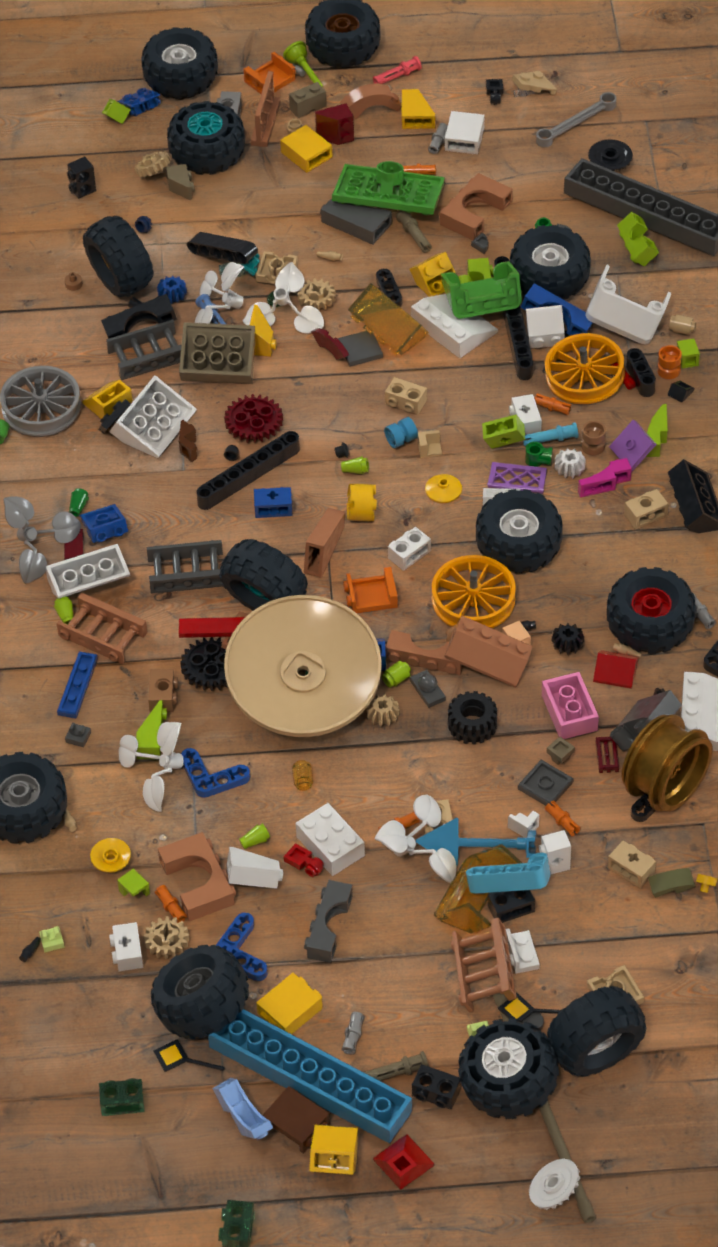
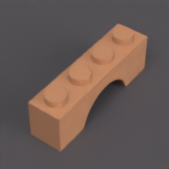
M391 630L385 647L386 660L392 662L402 661L411 666H419L461 675L464 666L444 657L449 642L438 649L425 650L413 643L410 634Z

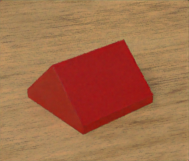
M600 650L597 654L593 682L632 689L639 656Z

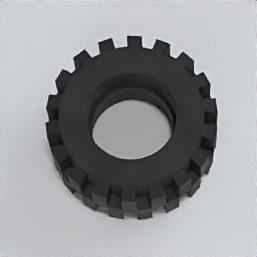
M467 691L464 695L460 693L457 695V698L454 697L452 703L449 704L448 728L451 731V735L453 737L456 736L458 741L463 740L465 744H468V742H472V744H476V742L483 743L484 739L489 740L491 735L495 734V729H497V708L490 696L486 697L485 693L478 694V691H473V693ZM468 716H477V717H479V718L472 720V719H467V718H465V717H468Z

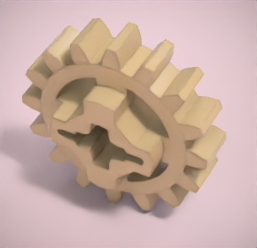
M162 151L159 153L154 152L145 155L142 161L138 162V165L135 166V171L139 177H151L161 173L163 168L168 166L171 159L166 151L163 153Z
M314 278L313 282L307 280V284H304L297 295L300 305L304 304V307L313 306L320 311V308L326 310L327 305L332 306V302H335L336 292L334 286L329 285V281L324 283L323 279L317 281Z
M166 916L164 921L158 918V923L152 921L151 928L146 927V934H144L146 949L149 948L150 954L156 952L157 958L161 957V955H164L165 959H168V955L175 957L177 952L182 954L183 948L188 947V928L184 927L183 921L177 923L176 917L172 921L169 920L168 916Z

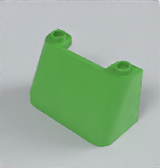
M507 261L499 263L494 267V278L460 284L457 274L448 272L441 274V280L452 313L457 318H467L518 308L522 302L519 273Z

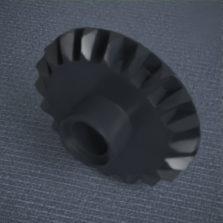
M613 139L596 142L588 152L590 162L612 171H620L621 168L626 169V166L630 165L633 157L632 150L627 144Z

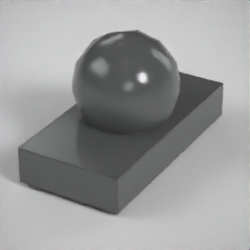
M428 670L410 677V682L428 708L446 701V696L437 685L436 677L430 674Z

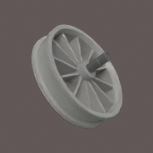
M34 366L15 373L5 382L0 393L4 420L15 431L29 436H48L61 432L77 419L81 410L78 383L68 372L52 366ZM44 381H53L45 390ZM60 384L65 385L64 387L55 390ZM23 385H27L31 392L24 390L20 387ZM12 393H14V394H16V395H18V396H21V397H10V396H11ZM69 393H73V394H74V396H64V395H67V394H69ZM18 405V406H16V407H14V408H11V409H8V407H7V406ZM62 405H72V406L68 409V408H66V407H64V406H62ZM51 410L56 411L62 415L55 418ZM26 412L21 418L17 417V415ZM35 412L38 413L37 421H28ZM46 413L50 420L41 421V414Z

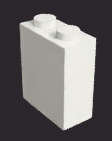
M451 111L445 135V151L478 154L484 131L485 115Z

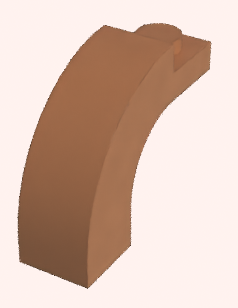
M378 83L360 86L348 93L340 102V105L347 103L354 119H357L365 109L374 105H383L395 111H399L402 107L399 97L395 93H391L389 86Z

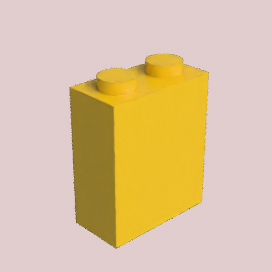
M307 125L280 140L281 153L306 173L333 158L332 145Z
M291 973L256 1002L257 1014L261 1018L290 1034H293L323 1009L321 994L316 989L310 988L305 979L298 977L295 973Z

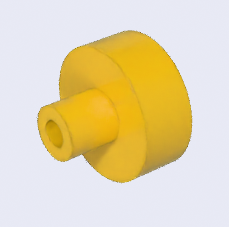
M698 873L696 882L702 883L700 891L708 893L710 885L716 887L718 878Z

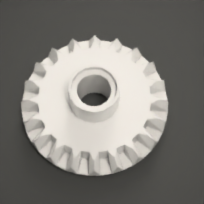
M558 1159L545 1165L531 1182L529 1196L532 1203L540 1209L548 1210L550 1207L555 1209L557 1204L562 1205L566 1199L569 1200V1196L575 1193L574 1188L579 1186L578 1181L580 1180V1171L575 1163L568 1159Z

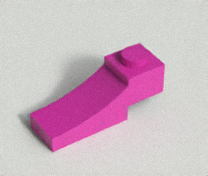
M628 459L610 461L609 466L603 471L588 478L578 480V494L580 498L616 490V484L631 481L632 468Z

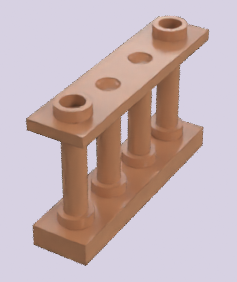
M81 592L77 597L79 611L68 625L60 621L57 622L58 636L99 653L111 661L124 664L123 649L134 635L142 638L145 637L147 634L146 621ZM85 614L95 616L84 632L75 628ZM101 621L111 623L100 639L91 636ZM118 628L127 631L116 646L107 643Z
M499 918L491 919L492 928L489 931L464 939L461 938L456 930L452 931L453 940H451V947L455 952L461 991L458 997L460 1004L465 1006L469 1012H474L472 1001L494 994H504L509 1001L517 999L506 927ZM490 939L494 941L495 946H492V949L465 956L464 947ZM492 957L497 958L495 967L468 975L467 965ZM495 975L499 976L500 982H498V985L471 993V982Z

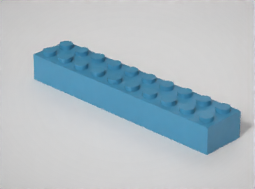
M244 1009L237 1014L233 1022L228 1023L219 1032H214L208 1036L209 1047L285 1088L290 1086L318 1106L389 1144L412 1112L411 1097Z

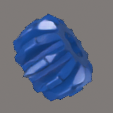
M172 275V277L166 276L165 279H160L157 292L158 296L167 294L172 304L173 302L178 303L179 300H184L187 287L185 281L181 280L180 276L175 278Z

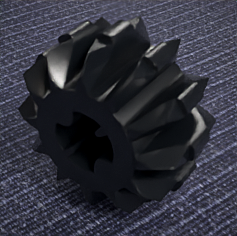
M569 623L566 626L560 624L559 628L554 629L551 639L554 650H559L560 654L566 652L567 655L570 652L576 654L577 650H581L585 637L582 634V628H577L576 624L572 626Z

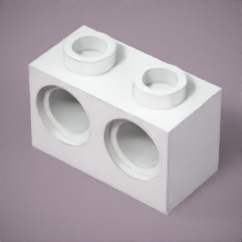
M414 527L410 531L405 532L402 537L390 543L388 546V559L404 571L431 551V539L417 527Z

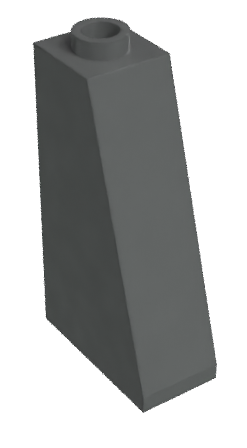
M331 199L320 210L322 223L372 245L392 225V212L388 210L356 206L351 203L340 204Z

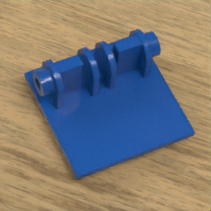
M146 88L138 89L137 93L127 94L118 101L120 104L130 107L129 114L131 116H137L142 112H146V110L157 107L161 103L158 97L160 94Z

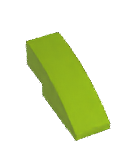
M663 404L657 410L648 427L647 434L657 445L646 457H660L661 443H667V404Z

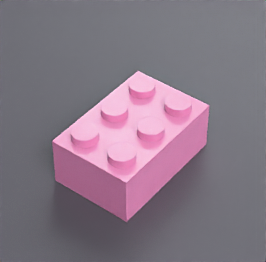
M580 672L542 681V698L559 737L567 739L598 731L599 716Z

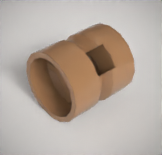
M589 421L583 425L581 447L584 453L594 456L604 451L606 427L599 421Z

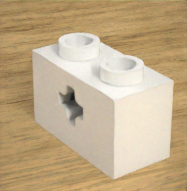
M533 394L513 397L512 403L509 406L510 416L516 414L524 423L525 435L541 432L542 420Z
M565 830L541 836L539 852L547 854L551 874L570 870L571 844Z
M137 922L112 926L113 934L109 935L111 947L115 946L116 950L112 952L113 964H118L119 971L143 968Z

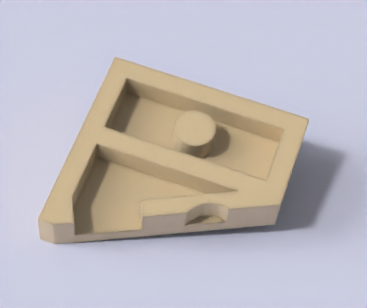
M540 71L514 74L512 77V81L520 90H530L541 93V90H548L550 95L556 94L557 89Z

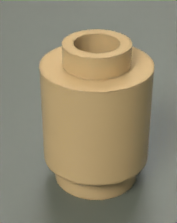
M682 315L671 316L669 330L690 335L691 332L695 331L696 322L693 321L692 317Z

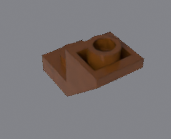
M183 419L180 422L179 449L183 456L193 462L197 459V446L195 445L196 429L192 424H188Z

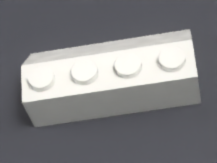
M118 544L46 566L47 580L53 594L58 599L130 576Z

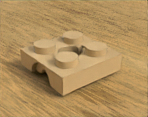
M264 251L256 273V282L275 284L277 276L287 264L293 262L297 267L298 256L288 255L279 258L273 252Z
M625 965L614 969L613 973L606 978H598L597 976L587 980V987L590 991H595L601 987L616 986L622 988L626 993H630L638 1005L644 1003V996Z

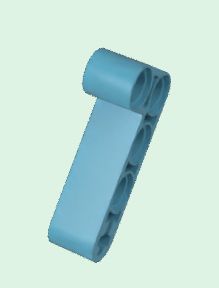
M546 853L531 855L527 863L472 867L466 871L469 891L475 894L541 889L547 885L551 875Z

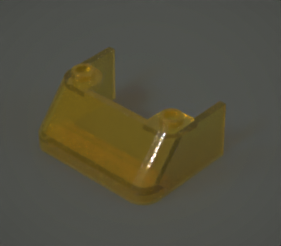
M503 844L470 855L460 866L435 910L434 916L440 922L468 933H477L480 930L491 927V923L480 914L490 893H471L469 891L466 871L472 867L520 864L522 862Z

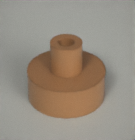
M71 272L65 277V287L68 290L75 291L82 287V277L79 274Z

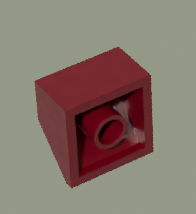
M347 103L315 111L316 133L322 138L336 145L354 141V117Z

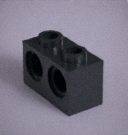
M86 157L67 164V177L70 183L68 188L72 194H75L80 199L96 192L94 167Z
M530 890L492 892L488 894L487 906L493 918H499L504 923L535 912V899Z
M421 1064L412 1083V1096L416 1099L428 1101L440 1108L451 1110L461 1090L459 1077Z

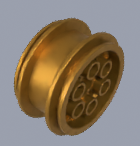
M675 714L660 715L650 721L632 743L623 763L621 778L627 792L635 797L646 793L649 795L650 806L656 811H673L682 806L697 790L709 768L713 747L707 733L701 729L685 731L683 719Z

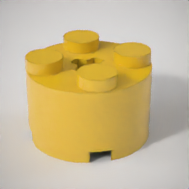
M353 483L348 485L347 520L374 522L375 513L373 510H376L377 499H374L376 494L375 484Z

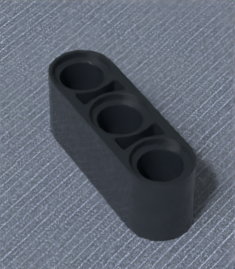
M637 348L629 349L627 351L626 368L631 378L635 380L639 394L643 397H650L655 393V375L643 352Z

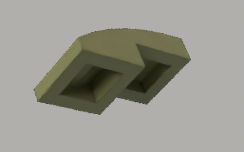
M690 868L670 870L648 877L655 898L671 891H675L678 894L696 887Z

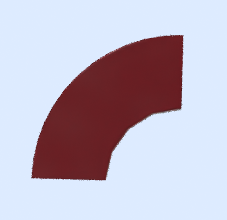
M315 328L311 331L319 347L329 350L336 360L349 355L344 345L337 338L333 339L328 335L329 332L327 330Z

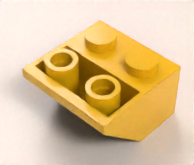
M446 252L436 254L409 269L416 285L429 297L445 292L441 280L442 273H456Z
M119 379L109 382L82 400V404L102 419L106 414L111 415L114 412L112 408L119 400L123 402L126 399L132 403L131 388Z
M315 1125L311 1144L309 1171L353 1175L356 1172L358 1128Z

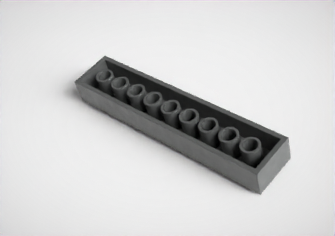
M583 158L564 178V194L622 218L633 212L643 218L648 229L713 256L718 252V214Z

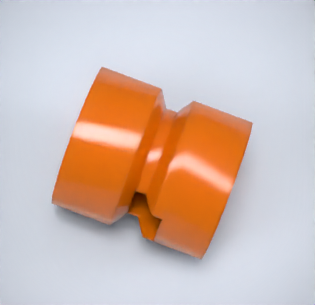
M667 345L659 350L657 373L660 377L675 379L679 376L682 352L678 347Z

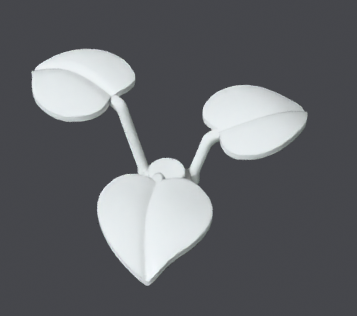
M234 262L226 265L221 276V286L225 293L214 288L218 279L216 272L208 271L206 273L205 280L200 287V295L208 294L210 296L213 290L223 295L222 302L225 305H208L205 309H200L195 323L210 324L213 316L212 309L241 308L243 296L233 292L230 287L243 269V265Z
M293 262L287 264L276 278L275 300H273L272 309L265 302H257L254 305L259 306L271 327L276 320L272 313L275 311L276 304L281 306L289 304L298 315L294 320L297 331L303 334H310L315 328L322 329L324 327V319L320 311L313 306L303 307L300 313L292 304L289 293L300 291L305 283L303 274ZM254 305L249 308L243 319L245 325H250Z
M165 722L159 727L157 743L161 746L160 751L163 752L161 756L136 752L138 741L132 735H124L120 740L119 760L123 767H132L135 763V756L159 759L160 765L166 768L152 774L151 779H146L143 786V798L146 804L158 812H162L161 805L164 796V781L159 775L172 772V769H180L184 762L182 754L173 752L182 724L180 722Z
M428 794L421 795L415 799L413 809L416 816L423 820V822L415 830L406 836L404 826L398 821L391 820L379 829L375 839L383 843L399 857L407 853L410 855L431 853L429 863L432 869L443 880L452 884L456 874V861L448 850L444 848L438 849L437 852L434 849L414 850L416 841L412 836L422 829L426 823L434 828L441 821V810L438 803Z

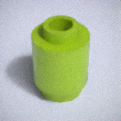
M398 661L384 671V674L381 676L382 680L389 688L396 687L410 677L411 668L406 662Z

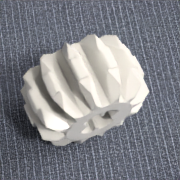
M567 448L566 451L560 450V453L556 455L554 467L559 475H564L565 478L571 476L573 479L575 475L580 477L581 472H584L586 459L585 456H582L581 451L576 452L575 448L573 450Z

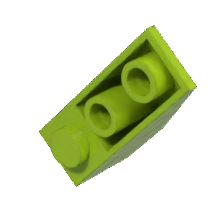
M159 700L137 730L138 748L136 752L161 756V746L157 743V733L159 727L163 724V720H167V708H163L162 700ZM137 756V759H153Z

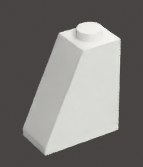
M229 847L226 866L228 882L230 884L277 889L278 881H282L283 869H280L279 861L235 847Z

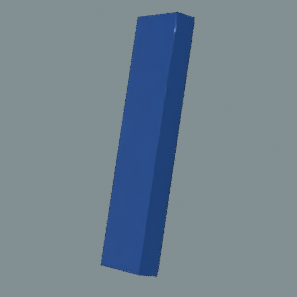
M78 652L57 710L58 716L77 718L98 660L97 654Z

